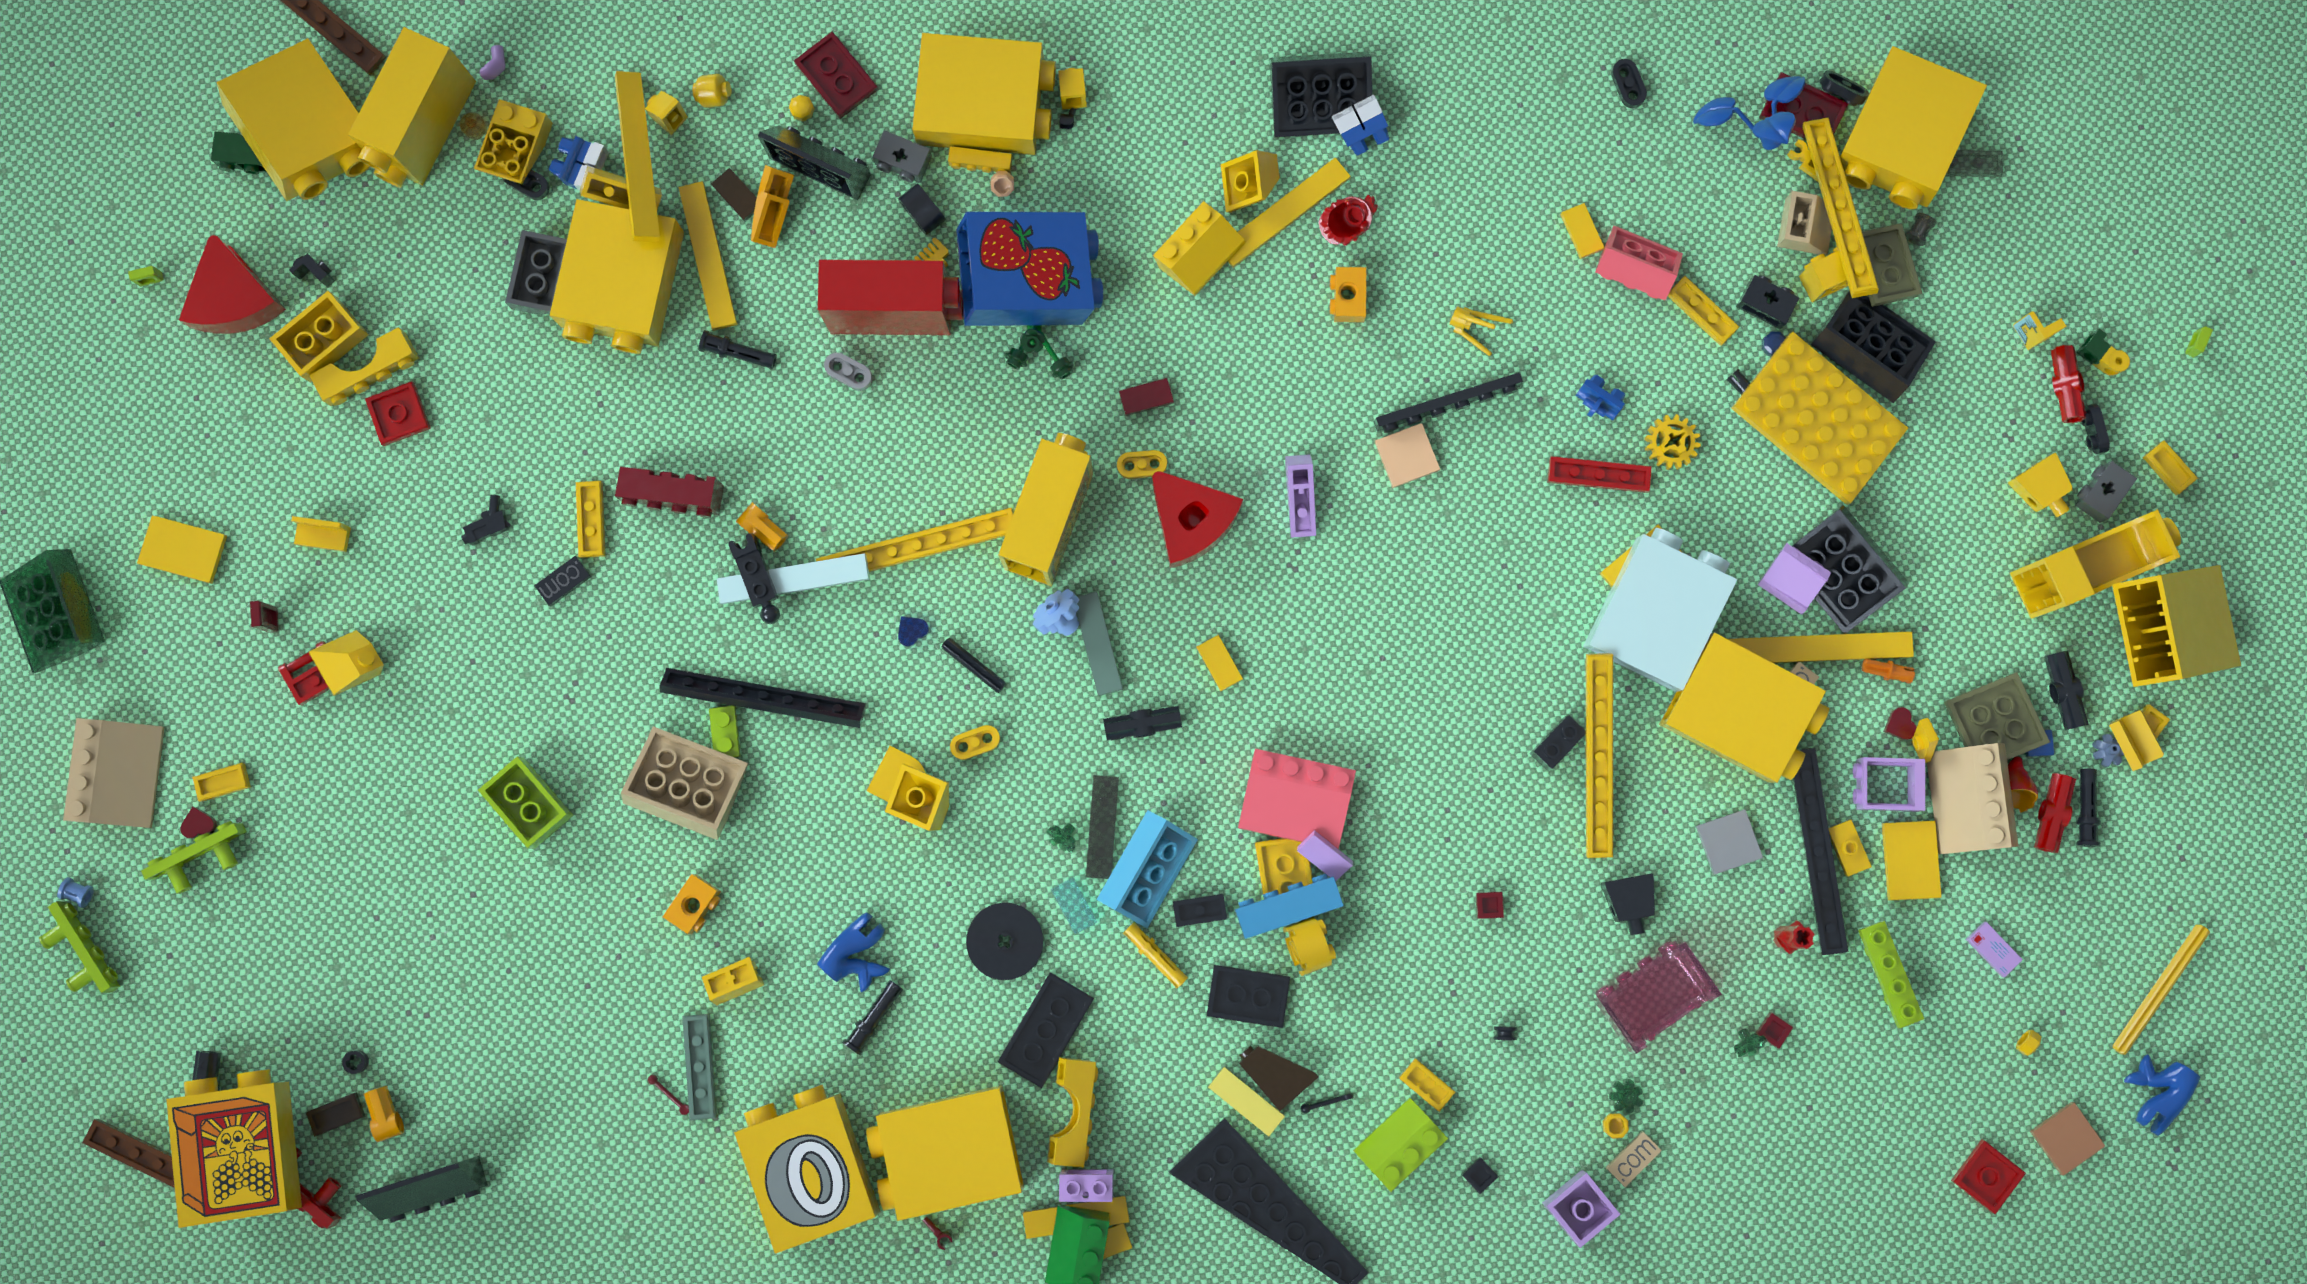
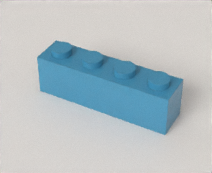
M1327 874L1312 878V884L1303 886V883L1299 882L1287 886L1289 891L1279 894L1278 890L1263 894L1264 900L1254 902L1253 898L1239 902L1240 908L1235 909L1244 939L1344 906L1334 876L1328 878Z

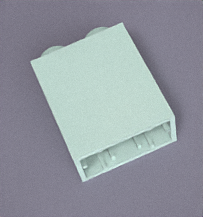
M1655 528L1651 537L1643 534L1635 539L1583 647L1597 654L1612 653L1613 662L1674 692L1683 691L1738 579L1725 574L1730 565L1727 560L1704 550L1701 551L1698 559L1690 557L1679 551L1683 543L1680 537L1666 530Z

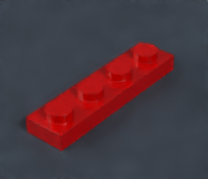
M1551 456L1549 458L1547 483L1648 493L1650 491L1652 466Z

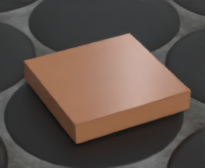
M2075 1102L2069 1103L2030 1131L2057 1171L2063 1176L2105 1147Z

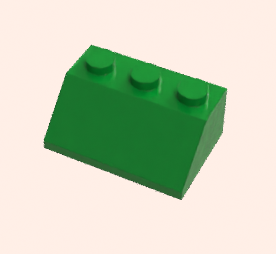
M1064 1205L1057 1206L1045 1277L1046 1283L1099 1284L1110 1223L1108 1212Z

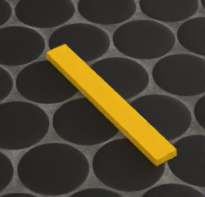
M616 71L615 84L633 241L659 242L660 233L641 73Z
M1829 118L1803 122V131L1851 296L1856 298L1877 294L1879 290Z
M1007 508L816 558V562L865 553L869 572L1005 537L1013 511L1012 508Z
M1912 632L1728 639L1772 663L1914 657Z
M1612 653L1586 654L1587 858L1613 857Z

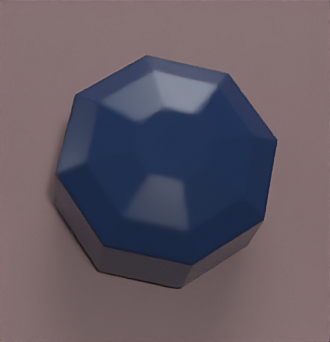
M1771 331L1762 339V350L1767 356H1772L1786 337L1781 332Z

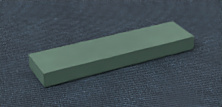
M1093 592L1077 596L1079 598L1077 603L1079 609L1076 613L1097 694L1101 696L1123 690L1098 593Z
M710 1014L682 1016L689 1120L717 1118Z

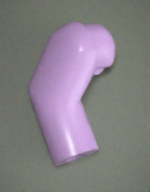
M495 45L491 47L492 60L480 69V76L484 80H493L505 70L503 46Z

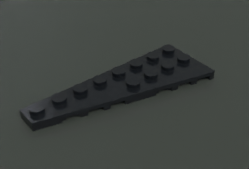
M1225 1118L1169 1170L1172 1176L1224 1208L1338 1284H1358L1369 1273Z

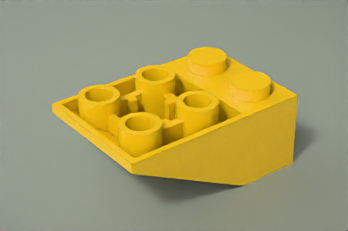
M499 99L474 169L522 184L545 147L553 125L552 121L545 113Z

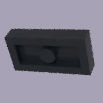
M1223 894L1172 901L1176 927L1227 920Z

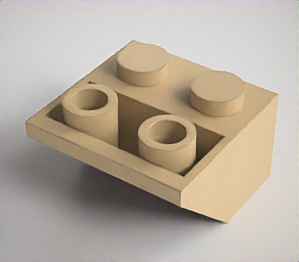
M1792 191L1785 199L1777 247L1818 255L1824 253L1827 256L1832 227L1823 198L1814 194Z

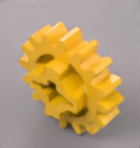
M1676 414L1671 420L1669 415H1665L1663 422L1657 419L1654 422L1656 427L1650 426L1647 431L1652 435H1647L1644 438L1645 441L1650 442L1645 447V451H1652L1649 457L1650 460L1658 459L1656 466L1659 467L1662 463H1666V470H1669L1674 464L1678 470L1682 467V462L1687 466L1691 463L1690 458H1695L1698 455L1694 449L1701 447L1700 443L1695 442L1700 437V434L1693 433L1696 425L1688 426V418L1679 421V415ZM1670 426L1677 427L1681 430H1674ZM1657 435L1660 438V446L1658 447L1656 443ZM1680 437L1676 444L1665 447L1669 440ZM1685 438H1688V449L1685 447ZM1664 454L1673 455L1674 458L1667 457Z

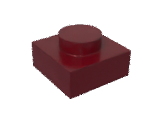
M1502 892L1475 893L1477 919L1504 918Z
M1769 1012L1755 1034L1775 1048L1780 1049L1793 1027Z

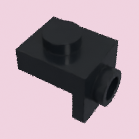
M308 253L297 258L289 269L298 279H302L311 271L326 287L335 282L329 275L332 270L322 260L317 262Z

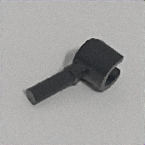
M1071 108L1069 114H1060V128H1073L1077 108Z

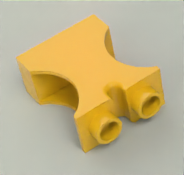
M2157 509L2010 572V575L2030 618L2033 619L2111 587L2112 584L2120 583L2180 558L2176 547L2181 544V536L2175 523L2168 517L2162 519Z

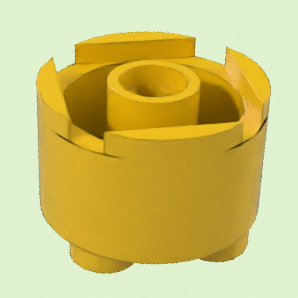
M1310 917L1283 928V932L1289 933V937L1285 938L1286 945L1294 965L1300 964L1302 968L1301 971H1298L1301 976L1332 965V960L1336 959V953L1332 944H1327L1324 936L1327 934V929L1322 919L1316 920L1315 917Z

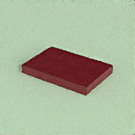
M833 31L794 60V64L839 119L843 118L879 90L878 86Z
M1780 72V74L1778 75L1777 80H1778V79H1781V78H1784V77H1791V76H1789V75H1787V74H1785V73H1783V72ZM1805 83L1802 92L1794 100L1788 103L1778 102L1777 113H1793L1796 122L1791 133L1806 139L1803 131V122L1822 118H1829L1834 135L1848 103ZM1766 101L1759 116L1760 119L1765 120L1766 117L1770 118L1772 116V101Z

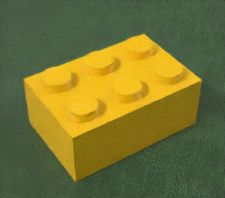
M327 291L269 339L296 372L311 383L310 374L330 363L334 364L369 334L338 297Z

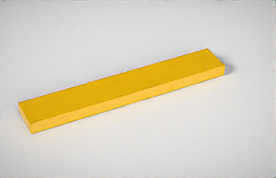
M1336 157L1238 231L1245 240V243L1228 260L1233 268L1350 179L1351 176Z
M701 181L678 187L711 328L715 331L738 325L704 183Z

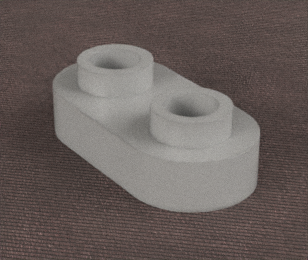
M837 352L830 354L825 359L824 368L831 378L857 391H863L871 385L872 374L865 365ZM837 363L842 364V368L839 371L834 370V365ZM858 375L864 376L862 382H856L855 379Z

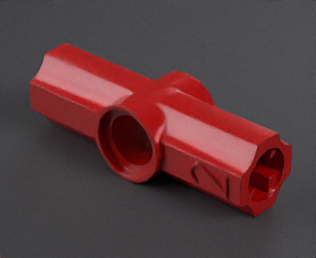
M2073 345L2057 346L2051 350L2055 374L2052 377L2053 389L2056 397L2059 399L2062 422L2078 423L2086 419L2082 392L2085 391L2084 380L2080 370H2078L2075 347Z
M2052 773L2046 799L2042 801L2038 811L2040 824L2034 848L2058 853L2064 828L2068 826L2072 817V806H2070L2076 783L2075 778L2064 774Z
M1797 920L1789 926H1780L1774 931V943L1790 955L1797 949H1808L1814 944L1813 937L1815 934L1810 927H1804Z

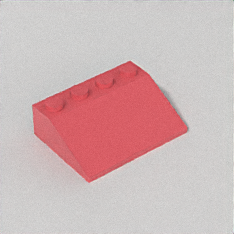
M1255 749L1238 829L1303 842L1315 830L1339 849L1356 770Z

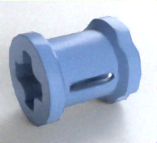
M67 877L61 883L57 897L61 900L68 899L76 902L79 907L84 908L91 901L94 890L90 885H80L75 883L72 878Z

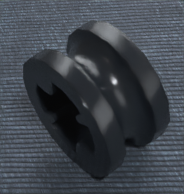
M1494 1026L1496 1031L1494 1040H1517V1037L1514 1035L1517 1027Z
M361 1050L346 1053L342 1060L343 1069L350 1074L364 1072L369 1065L368 1055ZM354 1055H357L356 1059H361V1064L357 1065V1069H354L355 1066L350 1065Z

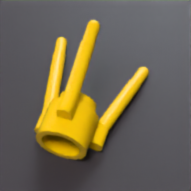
M1457 306L1449 324L1455 327L1453 332L1463 336L1478 349L1491 356L1492 352L1464 331V328L1469 330L1472 323L1491 329L1496 328L1494 324L1475 317L1512 324L1513 320Z

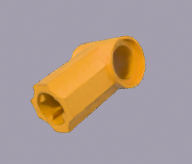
M752 502L736 522L748 533H753L763 544L775 552L784 544L788 535L768 519L769 516Z
M383 1086L364 1093L372 1119L370 1121V1129L375 1141L381 1142L403 1134L404 1124L400 1114L394 1109L388 1087Z

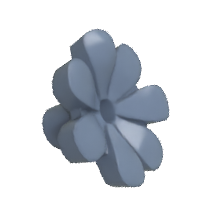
M2103 734V741L2095 740L2092 746L2098 749V751L2093 753V757L2095 760L2102 758L2101 765L2103 767H2109L2112 762L2116 766L2122 763L2120 755L2124 756V753L2115 737L2112 739L2110 734Z

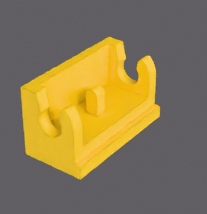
M747 957L703 976L702 980L709 1000L715 1005H719L764 986L762 978L757 973L756 969L758 967L750 957Z

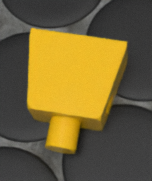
M2056 452L2008 482L2012 489L2036 512L2049 506L2057 518L2070 510L2062 497L2072 491L2073 487Z

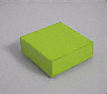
M154 266L128 271L129 280L140 287L164 280L162 272Z
M2204 326L2195 331L2185 351L2186 355L2194 358L2203 353L2213 329Z

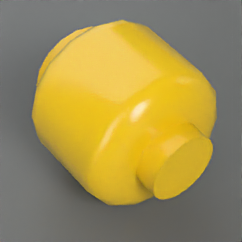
M708 74L697 78L693 84L692 92L696 102H699L702 107L711 108L724 106L728 101V97L731 96L732 89L730 83L721 74Z

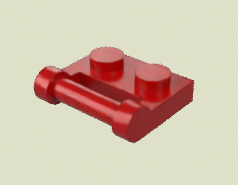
M321 641L316 644V648L326 643L324 641ZM309 652L289 664L284 663L278 667L295 700L301 706L329 690L317 666L312 667L296 678L293 676L295 671L313 661Z

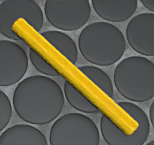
M2197 924L2192 929L2113 1044L2115 1051L2122 1055L2128 1053L2210 934V931L2205 926Z

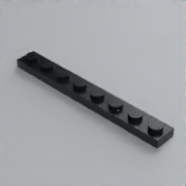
M666 668L659 685L660 693L855 728L861 727L866 711V703Z
M1801 749L1800 751L1805 753V758L1793 778L1820 951L1821 955L1846 953L1849 951L1816 749Z

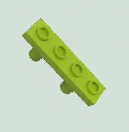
M226 822L217 827V832L211 835L205 833L196 837L194 844L188 847L181 845L171 850L172 855L164 859L163 857H158L147 863L149 867L141 870L144 879L155 880L163 875H168L176 894H181L192 888L182 867H184V864L209 851L215 852L223 870H228L238 865L229 843L231 840L247 833L243 823Z
M55 901L49 905L48 909L56 920L57 926L40 936V943L44 948L50 949L67 938L84 965V969L66 980L69 989L77 992L92 981L95 982L101 993H111L121 987L117 982L118 976L111 967H108L104 961L103 951L94 945L90 939L91 933L89 929L78 920L76 908L67 901Z
M1885 921L1859 929L1858 932L1865 946V954L1871 961L1884 994V1001L1890 1008L1897 1028H1903L1924 1020Z

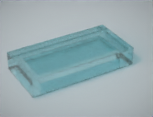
M1073 877L1050 889L1075 935L1098 923Z

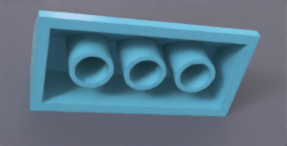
M1147 810L1097 900L1143 927L1148 928L1198 839L1168 820Z

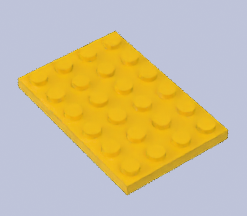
M1791 332L1731 407L1733 411L1846 505L1852 503L1908 430L1906 425L1794 332Z

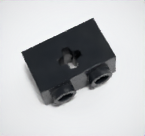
M1754 275L1748 282L1736 307L1781 330L1787 324L1800 298L1794 295L1795 293L1791 289L1786 287L1780 288L1772 284L1769 278L1762 275ZM1767 296L1771 298V304L1767 303Z
M1567 715L1561 719L1529 754L1547 771L1552 770L1586 734V730L1570 715Z

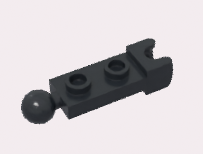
M748 533L746 535L747 546L744 549H741L740 545L734 541H729V547L737 563L752 606L754 608L762 606L760 612L762 621L766 624H774L780 618V611L778 607L771 604V601L779 598L761 553L762 550L758 539L753 533Z

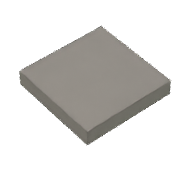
M1745 809L1696 826L1713 875L1763 858Z

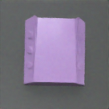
M1786 543L1758 585L1802 615L1828 580L1831 572L1825 569L1819 562L1813 561L1801 553L1800 550Z

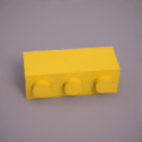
M587 166L580 187L581 196L615 207L629 209L626 178ZM654 187L658 210L662 193L660 188Z

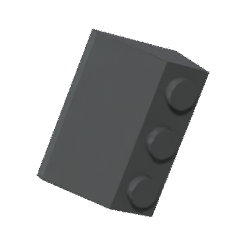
M525 230L521 231L505 303L512 310L531 314H550L567 239Z

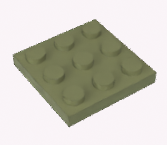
M2017 672L1944 702L1964 747L2004 743L2008 760L2050 743Z

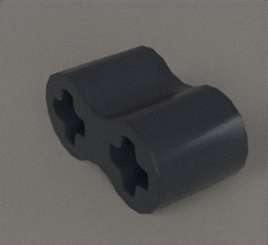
M918 183L898 198L902 207L925 235H928L946 221L942 212Z

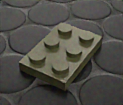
M1902 223L1862 231L1879 288L1877 294L1869 295L1871 306L1919 297L1922 294V290Z

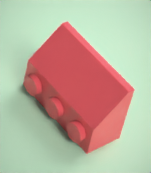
M1613 225L1595 272L1605 279H1613L1623 283L1629 289H1637L1647 293L1652 298L1666 300L1677 278L1683 253Z

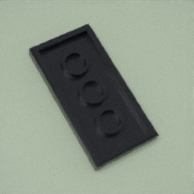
M1050 972L1003 1051L998 1063L1042 1088L1094 998Z

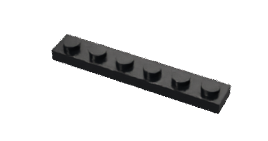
M1520 372L1376 417L1374 424L1377 432L1384 430V433L1392 432L1399 428L1398 425L1406 422L1408 425H1414L1423 421L1422 417L1431 415L1432 418H1436L1446 414V410L1454 407L1456 410L1465 409L1470 406V402L1476 400L1483 403L1494 399L1495 394L1503 392L1504 395L1515 393L1518 391V387H1520L1523 380Z

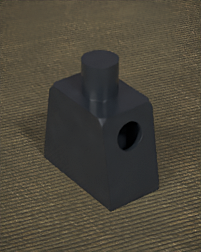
M1653 873L1600 883L1614 921H1627L1630 935L1646 933L1643 918L1655 915Z

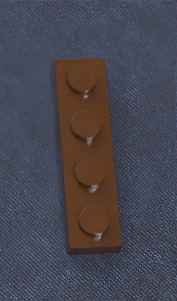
M93 1120L82 1142L83 1144L175 1188L171 1153L103 1120Z

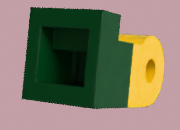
M2097 329L2090 333L2076 353L2109 376L2125 371L2130 365L2128 354L2122 350H2116L2104 341L2107 334L2101 329Z

